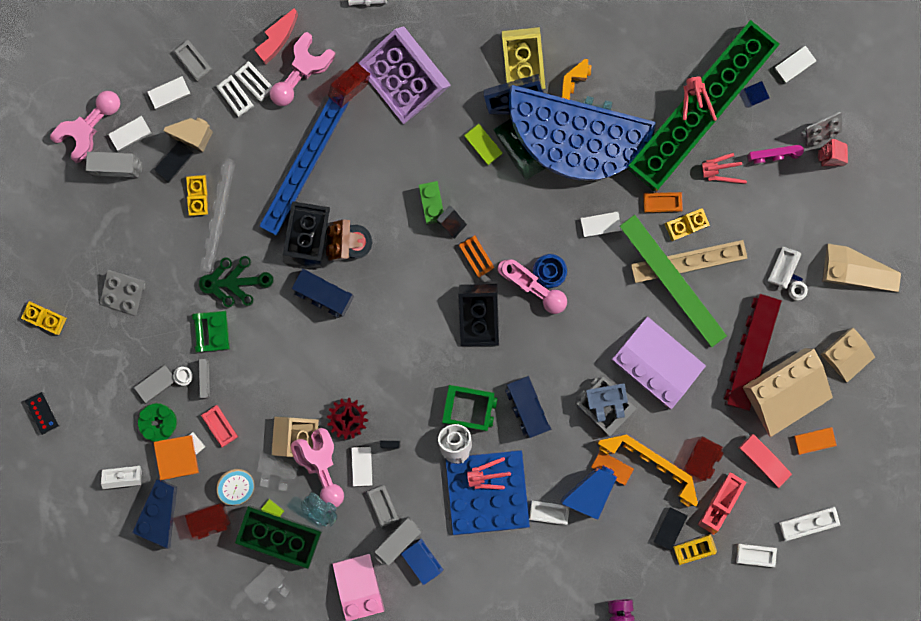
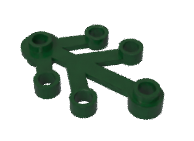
M243 256L240 258L239 264L226 279H219L226 269L232 267V261L225 257L221 259L219 267L212 275L207 274L201 277L199 288L204 293H214L223 301L224 306L230 308L235 304L234 298L227 296L218 288L227 287L242 300L244 305L251 306L254 303V298L246 294L238 286L260 284L264 288H269L274 283V277L268 272H263L258 277L237 278L245 268L251 265V259ZM248 259V265H242V260ZM225 260L230 262L228 267L223 266ZM264 276L269 277L268 283H263L262 278ZM208 280L212 282L210 287L205 286V282ZM246 297L251 298V302L249 304H246L244 301ZM227 298L232 299L231 305H226L225 301Z

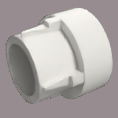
M452 424L443 428L439 433L438 443L444 459L446 458L449 462L455 464L464 463L469 457L472 448L469 430L462 425Z

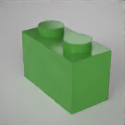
M438 181L420 184L419 190L426 225L438 223V217L444 212Z

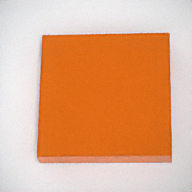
M193 435L154 442L160 480L199 473Z

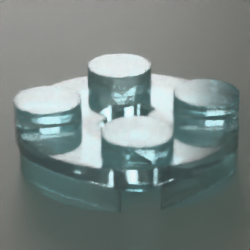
M310 493L301 502L302 510L306 509L309 512L307 516L314 522L322 526L330 524V527L336 522L337 514L335 511L337 508L330 502H324L317 494Z

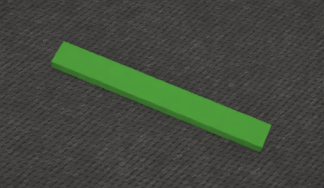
M634 214L623 222L619 227L708 344L714 347L727 337Z

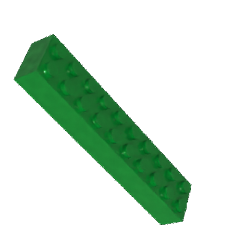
M752 20L747 23L701 78L702 83L705 84L706 92L717 119L780 45ZM689 93L687 119L683 120V100L628 165L629 167L626 168L655 193L715 123L702 93L700 94L702 108L699 107L696 95H690Z

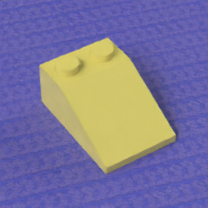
M540 27L502 31L507 83L539 74L542 87L546 89Z

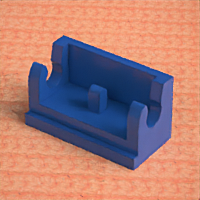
M422 539L401 553L423 585L444 570Z

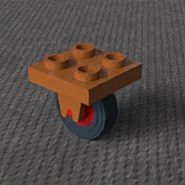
M339 220L329 223L327 227L329 245L326 247L328 261H339L349 258L358 259L369 253L372 247V236L364 226L350 225V220Z

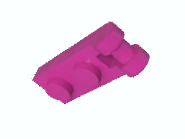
M801 145L753 151L747 154L748 162L754 161V164L765 163L766 159L772 158L773 161H781L786 156L797 159L804 153V149Z

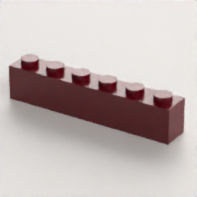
M763 294L753 297L750 308H753L751 316L748 315L745 326H747L746 334H742L739 343L742 345L741 351L736 353L734 363H737L735 371H731L729 376L731 385L724 393L723 400H726L725 405L750 411L751 402L743 386L758 378L761 374L782 300Z

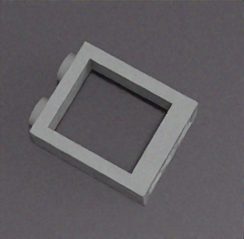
M87 152L86 171L92 176L138 178L139 173H142V162H139L140 159L134 154Z
M603 376L600 379L596 377L590 383V386L592 387L591 389L599 388L602 384L605 387L612 386V384ZM585 391L576 398L578 400L576 405L608 436H611L637 409L629 401L624 403L626 406L624 409L625 417L615 418L606 427L602 422H597L596 416L583 404L587 400Z
M408 517L376 549L375 553L377 555L375 558L382 565L386 563L389 566L422 532V529Z

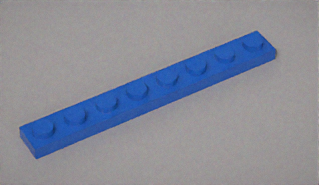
M334 93L331 94L260 224L261 228L276 236L278 235L291 211L292 201L296 202L345 112L349 101Z

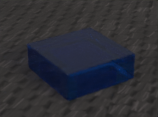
M762 81L744 89L751 107L770 99Z

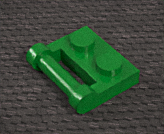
M227 311L192 314L196 335L195 352L230 349ZM202 319H207L210 345L204 346Z

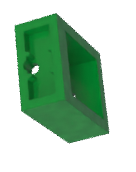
M449 385L442 423L459 424L468 428L488 431V427L492 428L494 416H491L492 408L496 409L497 397H494L495 393ZM456 391L489 397L484 425L451 419Z

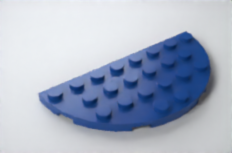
M515 85L510 86V116L522 145L542 166L566 178L591 181L608 178L629 167L628 165L649 142L655 129L656 122Z

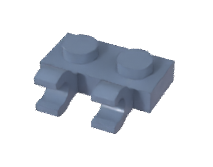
M625 383L586 390L589 410L595 409L597 422L606 420L603 407L613 405L615 407L616 419L625 417L623 404L628 403Z

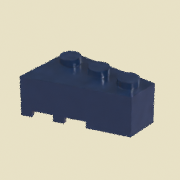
M539 74L484 89V99L489 114L510 115L509 91L511 85L544 93Z
M303 268L292 287L296 291L294 295L303 300L305 297L311 299V304L320 309L322 306L328 308V313L337 318L339 315L344 317L354 298L352 293L344 291Z
M529 376L507 384L508 389L505 392L509 400L513 399L515 407H512L516 418L520 417L522 425L519 426L523 436L527 435L528 438H532L552 430L546 420L545 413Z
M156 479L132 533L167 549L171 548L177 486L164 480Z

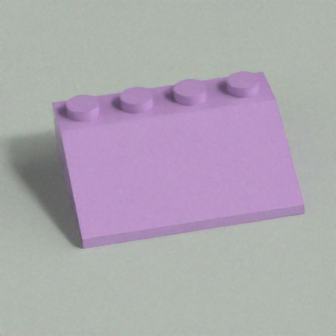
M404 26L394 29L357 64V67L403 124L422 111L451 86Z
M648 316L611 359L615 365L669 410L676 405L706 367L705 364Z

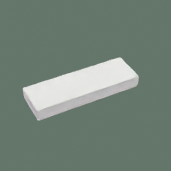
M831 507L779 522L784 541H789L840 526V521L836 508Z

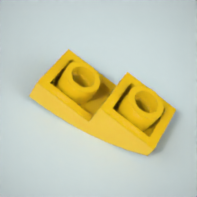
M206 175L187 176L189 216L208 214Z
M703 208L665 223L671 241L710 226Z
M30 301L21 319L56 335L60 334L67 319Z

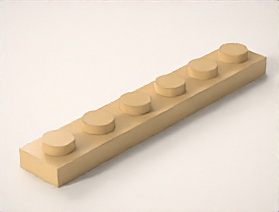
M744 240L667 256L679 273L748 259ZM646 261L631 264L635 283L658 278Z

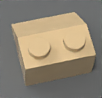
M189 118L167 126L163 130L169 137L201 152H204L213 133L209 128L210 125L207 124L208 122L200 118L196 120Z
M854 328L848 329L821 353L846 383L875 358L867 342Z
M274 417L272 455L294 457L291 451V444L297 439L306 440L312 449L311 435L318 429L319 420Z

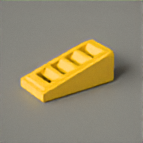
M711 534L673 546L679 565L717 553ZM704 541H707L710 550L706 551ZM699 543L702 553L698 552L696 544ZM688 546H692L694 556H691ZM682 548L685 549L687 558L685 559L681 551Z

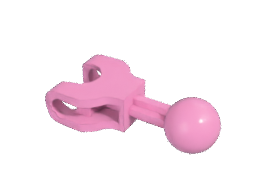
M305 32L294 45L295 60L291 64L294 70L285 82L274 84L270 90L272 102L278 106L289 105L294 98L293 89L301 78L305 77L308 79L312 74L325 72L335 59L336 53L328 49L321 56L315 57L310 55L308 48L312 43V35Z
M112 91L101 92L96 98V108L86 119L79 116L75 121L61 122L50 135V140L54 143H61L67 137L73 136L76 140V147L71 153V159L75 163L81 162L87 156V152L93 150V136L97 132L93 127L104 115H112L118 111L120 107L118 95Z
M503 260L499 263L497 271L500 276L524 292L528 293L531 291L542 299L543 306L547 312L559 314L565 310L567 297L562 291H549L536 282L538 277L515 260ZM508 265L512 267L510 274L507 272Z
M319 428L311 435L312 449L306 440L297 439L292 442L291 451L295 461L300 466H304L309 474L317 473L323 487L320 491L321 503L327 508H337L344 500V491L339 485L332 483L327 470L328 467L334 465L332 462L334 444L328 431L324 428Z

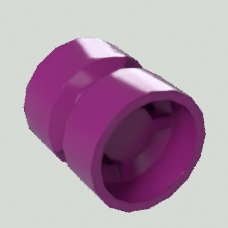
M632 599L608 601V610L612 614V617L609 618L610 621H635L634 616L631 614L634 611ZM624 610L625 614L618 615V611Z

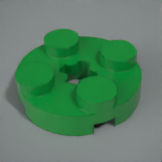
M160 403L151 404L140 412L138 427L146 439L154 442L167 440L177 428V417L175 412L168 406ZM156 417L163 421V424H160V428L153 425Z

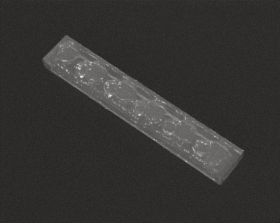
M226 158V163H222L220 173L223 174L222 182L219 181L217 185L219 196L218 200H214L213 204L215 215L214 219L211 218L209 222L211 234L210 238H206L205 248L207 252L206 256H203L201 260L203 271L211 274L214 269L236 165L235 160Z

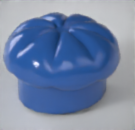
M546 254L535 262L533 274L538 277L536 282L543 287L555 288L565 281L567 266L561 257L554 254Z

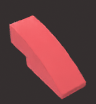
M295 8L265 31L268 39L255 49L256 54L265 65L277 55L290 37L298 17Z
M751 434L738 447L778 488L792 475L754 434Z
M730 472L704 512L698 526L715 535L721 528L727 515L730 514L747 482Z

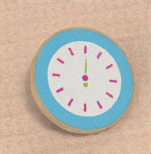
M230 470L224 473L218 480L216 486L217 495L227 505L242 504L253 494L254 480L245 470Z

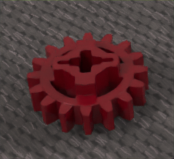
M342 398L340 399L341 404L334 402L335 408H329L332 414L327 416L328 419H331V422L327 425L334 427L331 432L337 431L338 438L343 434L346 440L348 435H351L352 439H354L355 433L361 435L360 429L367 428L363 423L369 421V419L364 418V415L368 414V412L362 411L364 405L358 406V400L351 403V398H348L347 402H344ZM345 406V410L341 414H336L341 407ZM352 406L358 410L360 416H355L352 412ZM349 409V415L353 417V420L349 421L347 425L346 421L342 418L347 415ZM335 421H339L343 425V431L337 427ZM354 423H360L355 430L350 431Z

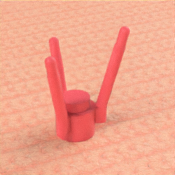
M701 77L688 78L686 80L687 85L683 86V120L687 119L688 96L690 92V95H696L700 108L703 107L700 94H703L713 120L716 121L715 112Z
M734 153L706 160L705 163H702L703 178H708V181L747 183L746 180L715 176L719 174V169L742 165V162L721 165L716 163L733 157Z
M502 457L482 466L472 468V471L467 472L469 487L475 486V489H504L505 487L501 485L481 483H485L486 479L510 476V472L484 475L483 471H479L503 462L505 458Z

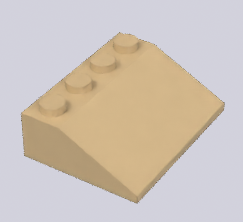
M811 348L802 349L743 386L769 437H772L833 398L823 364L815 349Z

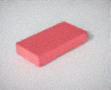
M218 405L201 415L222 448L238 438V435Z

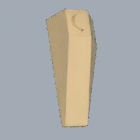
M827 244L822 282L899 292L900 272L847 246Z

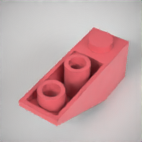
M831 139L823 145L821 150L818 151V160L821 161L822 166H845L848 164L847 144Z

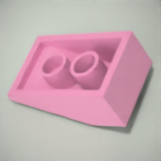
M370 554L333 563L346 621L384 612L385 609Z

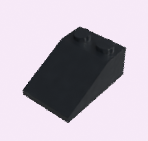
M292 201L283 250L284 263L321 268L330 207Z
M497 284L459 285L461 346H499Z

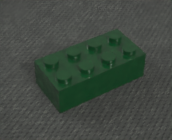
M249 505L235 543L309 569L322 530Z

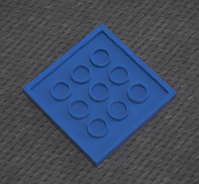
M522 450L470 455L464 463L458 464L451 463L446 459L453 535L530 527ZM502 457L505 458V461L479 471H483L484 475L510 472V476L486 479L485 483H481L501 485L505 487L504 489H475V486L469 487L467 472L472 471V468L482 466Z

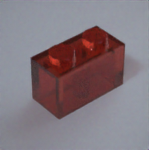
M356 62L330 84L328 96L342 108L368 85L370 73Z
M700 436L683 471L702 481H706L707 478L711 479L715 471L713 469L715 462H719L724 452L721 451L723 447Z
M223 502L185 515L192 538L197 536L198 540L209 536L208 532L216 530V533L227 530V525L231 524Z

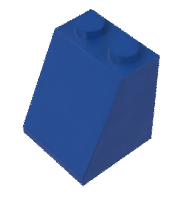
M602 466V468L597 467L563 496L561 502L565 506L598 520L617 476L614 475L612 469L606 466Z

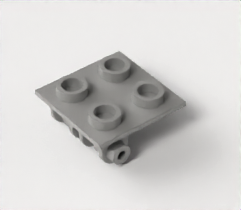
M840 111L810 125L801 132L802 137L807 140V148L812 145L816 146L829 137H836L842 132V112Z
M108 270L100 304L136 316L142 291L145 290L146 283L143 280Z

